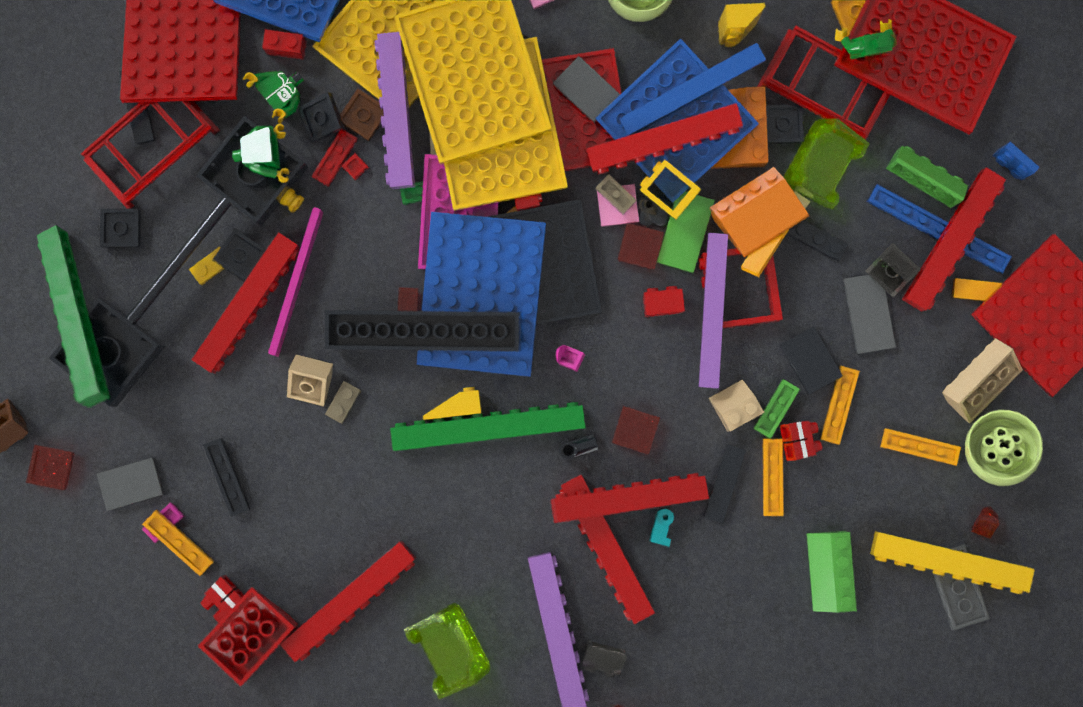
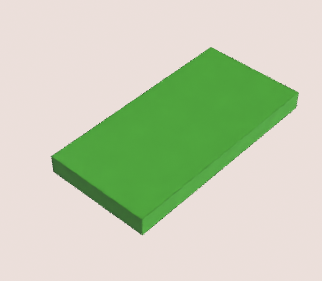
M684 192L674 201L672 210L676 208L688 192ZM697 195L677 220L670 216L656 263L694 273L711 215L710 207L714 205L715 200Z

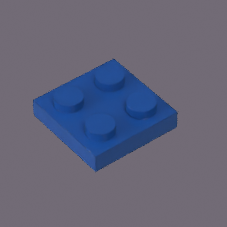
M1012 142L1007 143L993 154L996 162L1010 170V174L1016 179L1023 180L1040 168Z

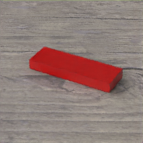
M343 129L340 130L311 177L329 187L358 138Z

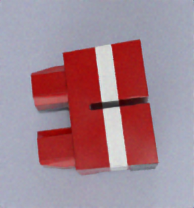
M803 421L780 425L783 442L800 439L797 442L783 444L787 461L814 456L816 452L822 450L820 440L813 441L812 437L813 433H818L817 423Z
M223 575L205 593L206 596L200 604L206 610H209L215 604L219 611L213 617L219 623L244 594L239 589L235 590L237 586L226 575Z

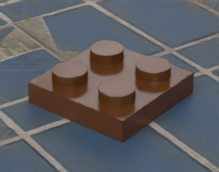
M359 88L340 114L343 125L367 141L371 140L381 125V116H384L380 103Z

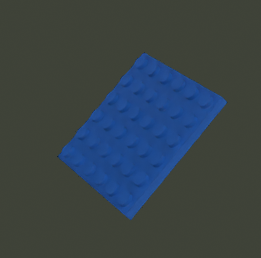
M679 39L595 119L614 140L626 137L628 134L619 118L703 73L708 68L683 40ZM721 85L634 134L736 103L743 123V128L739 129V133L733 135L724 133L721 134V138L710 141L709 138L704 139L702 144L691 147V144L684 145V149L672 152V149L664 151L665 155L654 158L651 155L646 157V161L636 164L650 178L654 173L652 170L659 161L662 163L666 160L695 183L759 123L724 85ZM667 168L654 181L655 185L672 203L690 188Z

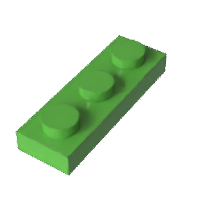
M782 379L753 429L771 439L800 389Z

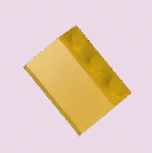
M765 3L726 5L718 23L719 44L725 45V47H733L739 44L757 24L765 8Z

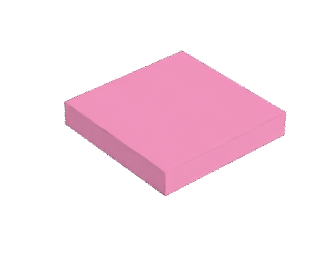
M623 185L622 187L636 199L635 185ZM597 191L601 227L639 223L637 200L622 215Z

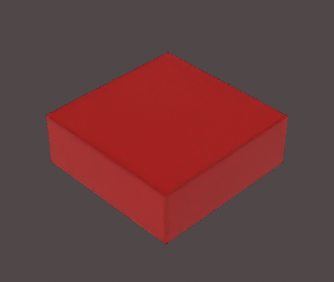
M356 153L342 165L354 180L369 168Z

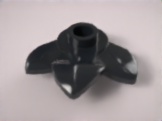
M646 195L642 196L638 202V207L641 211L639 215L640 224L645 229H648L652 223L658 226H667L668 214ZM657 196L669 208L673 206L668 198ZM647 201L651 203L650 208L646 207Z

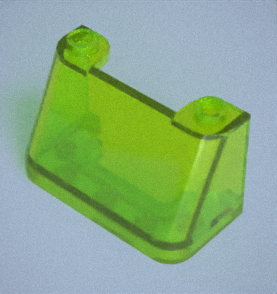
M819 119L810 128L804 142L786 171L784 179L791 189L827 209H834L839 202V193L835 191L836 186L851 159L862 158L870 143L839 119Z
M452 603L403 629L408 641L412 644L421 643L437 675L433 680L432 688L439 700L476 684L490 671L489 662L461 607L457 603Z

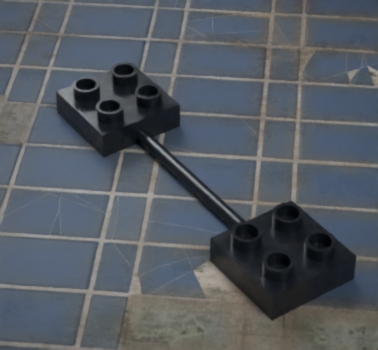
M246 116L240 120L196 175L219 193L222 198L127 316L124 315L107 300L99 297L88 309L110 397L103 402L108 406L117 407L165 347L136 323L228 208L233 204L254 222L262 226L279 205L283 195L296 184L308 169L305 162L279 142L280 168L277 171L283 168L289 170V174H281L283 177L289 178L286 183L279 181L277 176L276 178H271L254 173L242 161L235 162L232 152L241 149V138L257 126ZM61 342L49 359L71 375L66 364L67 357Z

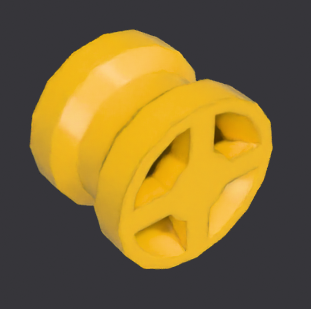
M291 188L283 195L280 203L283 206L289 207V210L293 213L301 206L304 198L301 195H296L295 191Z

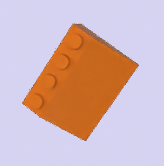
M765 87L729 90L730 93L759 124L712 168L765 167L768 163Z
M774 167L710 207L713 221L724 234H728V239L744 257L809 217L808 212L789 184Z

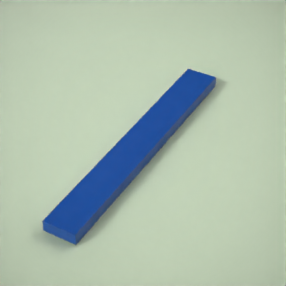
M755 43L619 119L626 133L630 136L765 62L766 58L758 43Z
M878 184L867 201L937 240L949 223ZM976 237L964 248L965 255L1000 274L1004 273L1012 256Z

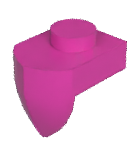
M562 345L556 349L555 356L559 365L577 372L585 354Z

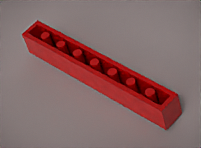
M736 103L587 148V153L593 172H598L599 175L609 172L608 168L616 166V169L628 166L627 163L635 161V163L646 161V157L651 155L654 158L665 155L664 151L672 149V152L684 149V145L691 144V147L702 144L704 139L709 138L710 141L721 138V134L724 133L729 135L739 133V129L743 128V123Z
M987 167L980 170L963 201L958 206L902 298L903 301L921 312L932 308L936 301L934 297L945 287V279L953 274L956 261H960L964 256L965 246L973 241L975 237L973 233L976 228L982 226L985 221L984 215L993 208L995 204L993 200L1004 190L1005 178Z
M278 232L198 349L192 361L214 374L225 365L223 361L227 355L230 356L236 348L234 345L238 339L241 340L247 332L245 329L255 321L259 308H263L266 305L270 292L273 293L277 289L278 281L281 276L284 277L289 271L290 267L288 266L291 261H295L298 258L300 246Z
M698 473L688 474L686 479L674 476L668 477L669 481L662 482L661 479L650 480V484L643 485V481L631 483L632 487L624 488V484L612 486L613 490L608 491L605 490V487L596 488L594 493L588 494L586 490L576 491L575 496L569 497L567 493L557 494L556 499H551L554 523L709 499L705 476H699Z
M581 474L561 484L562 489L559 490L561 494L567 493L568 497L575 496L576 491L586 490L587 494L591 493ZM604 516L579 519L580 524H578L582 535L587 534L589 538L587 544L591 552L596 551L599 557L596 561L600 569L605 568L608 574L605 578L609 586L614 585L617 591L614 595L618 603L623 602L626 608L623 612L627 620H632L636 624L653 615L655 612Z
M400 541L280 645L294 662L298 659L303 661L311 654L309 650L312 647H320L326 641L324 639L329 633L334 635L341 628L339 626L340 623L344 620L347 623L356 616L354 611L358 608L363 610L370 604L369 598L373 595L378 597L384 592L385 588L383 586L388 582L392 585L400 578L398 574L403 569L407 572L415 565L413 561L416 557L403 541Z

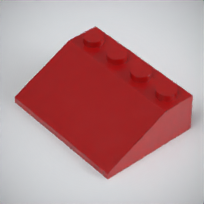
M251 587L198 647L235 682L242 686L299 624L284 610Z

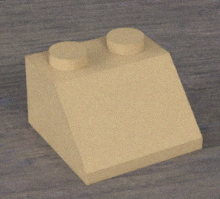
M296 355L289 368L287 397L324 406L332 379L333 364Z
M743 380L709 398L727 432L764 413L755 395Z

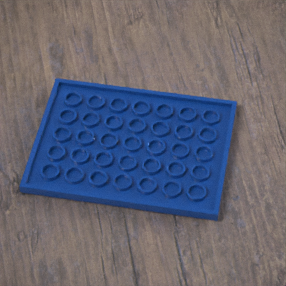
M431 212L422 311L522 312L521 351L418 350L416 365L531 377L546 223Z

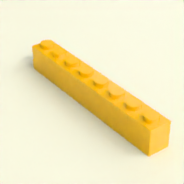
M876 531L870 554L875 556V560L886 562L887 559L895 560L894 564L906 567V563L914 565L913 569L925 571L926 568L933 569L932 573L942 576L945 573H950L952 578L963 581L964 577L971 578L972 583L983 585L984 582L991 583V587L1003 590L1004 586L1011 588L1010 592L1022 594L1023 591L1030 592L1034 569Z

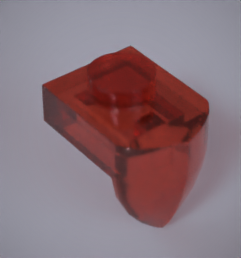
M986 506L981 510L980 515L972 526L973 533L987 538L992 537L1000 523L998 514L991 506Z

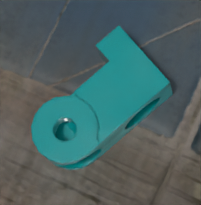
M661 509L657 512L649 539L650 542L670 546L671 539L666 538L669 525L674 520V515L670 510Z

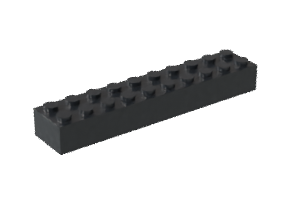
M325 310V349L521 351L522 312Z

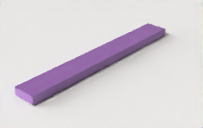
M708 233L699 387L719 388L728 234Z

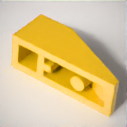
M475 387L463 388V392L457 393L425 414L423 420L481 414L479 390H475Z

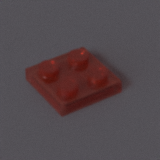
M627 223L617 261L654 270L664 232Z
M623 406L612 443L649 454L660 417Z
M34 445L26 483L66 490L75 452Z

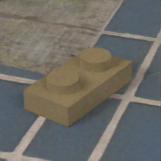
M609 174L595 188L622 215L636 202V199Z
M343 381L325 415L343 424L361 390Z

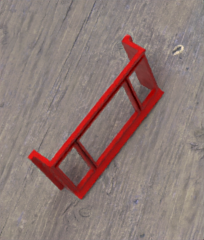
M795 26L793 30L789 29L757 87H767L857 136L856 142L863 145L890 94L883 91L863 128L848 120V117L867 82L861 81L843 116L798 93L794 89L817 47L835 57H838L841 50L798 26ZM796 35L811 43L812 46L790 86L787 87L772 77Z
M182 101L202 123L189 137L157 102H139L81 153L88 166L127 209L134 207L135 205L131 201L209 132L216 135L220 131L194 101ZM151 104L183 139V142L141 177L109 140ZM103 145L113 153L137 180L125 193L121 191L91 157Z

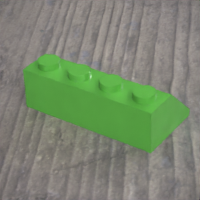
M901 146L886 167L890 172L950 208L962 202L965 197L968 185L964 183L963 179L958 176L953 177L947 173L948 171L945 168L935 166L931 163L930 159L924 156L920 157L908 146Z
M850 532L807 533L813 611H856Z

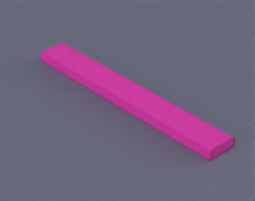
M315 207L308 222L268 351L270 355L279 357L323 216V211Z

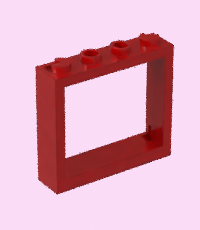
M737 248L727 250V257L742 255ZM703 253L701 258H699V268L703 270L704 277H701L703 289H705L707 253ZM773 256L764 268L771 315L723 322L722 329L783 320Z

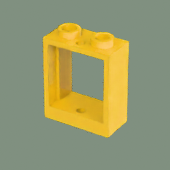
M664 160L661 163L659 161L652 169L654 171L653 175L650 178L646 176L641 182L640 186L642 188L640 191L672 218L677 220L701 189L669 162ZM665 168L691 188L674 210L670 209L648 191V188Z

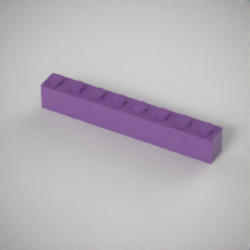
M399 32L377 34L378 40H375V50L379 52L376 66L381 75V78H378L379 90H382V97H379L380 108L384 112V116H381L382 128H385V135L382 136L383 146L387 148V154H384L385 166H388L386 183L392 189L415 187L404 47Z
M551 552L528 557L562 707H586V702L589 701L587 689L583 690L581 682L585 681L582 670L578 671L577 663H580L578 651H574L572 644L576 643L574 633L569 632L568 625L571 624L569 613L564 612L563 606L567 604L565 595L560 594L559 587L562 586L560 574L556 575L554 569L558 567L556 556H551Z

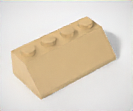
M995 338L978 357L973 359L964 371L959 373L958 377L951 384L946 386L942 393L946 401L968 423H971L1023 369L1014 350Z

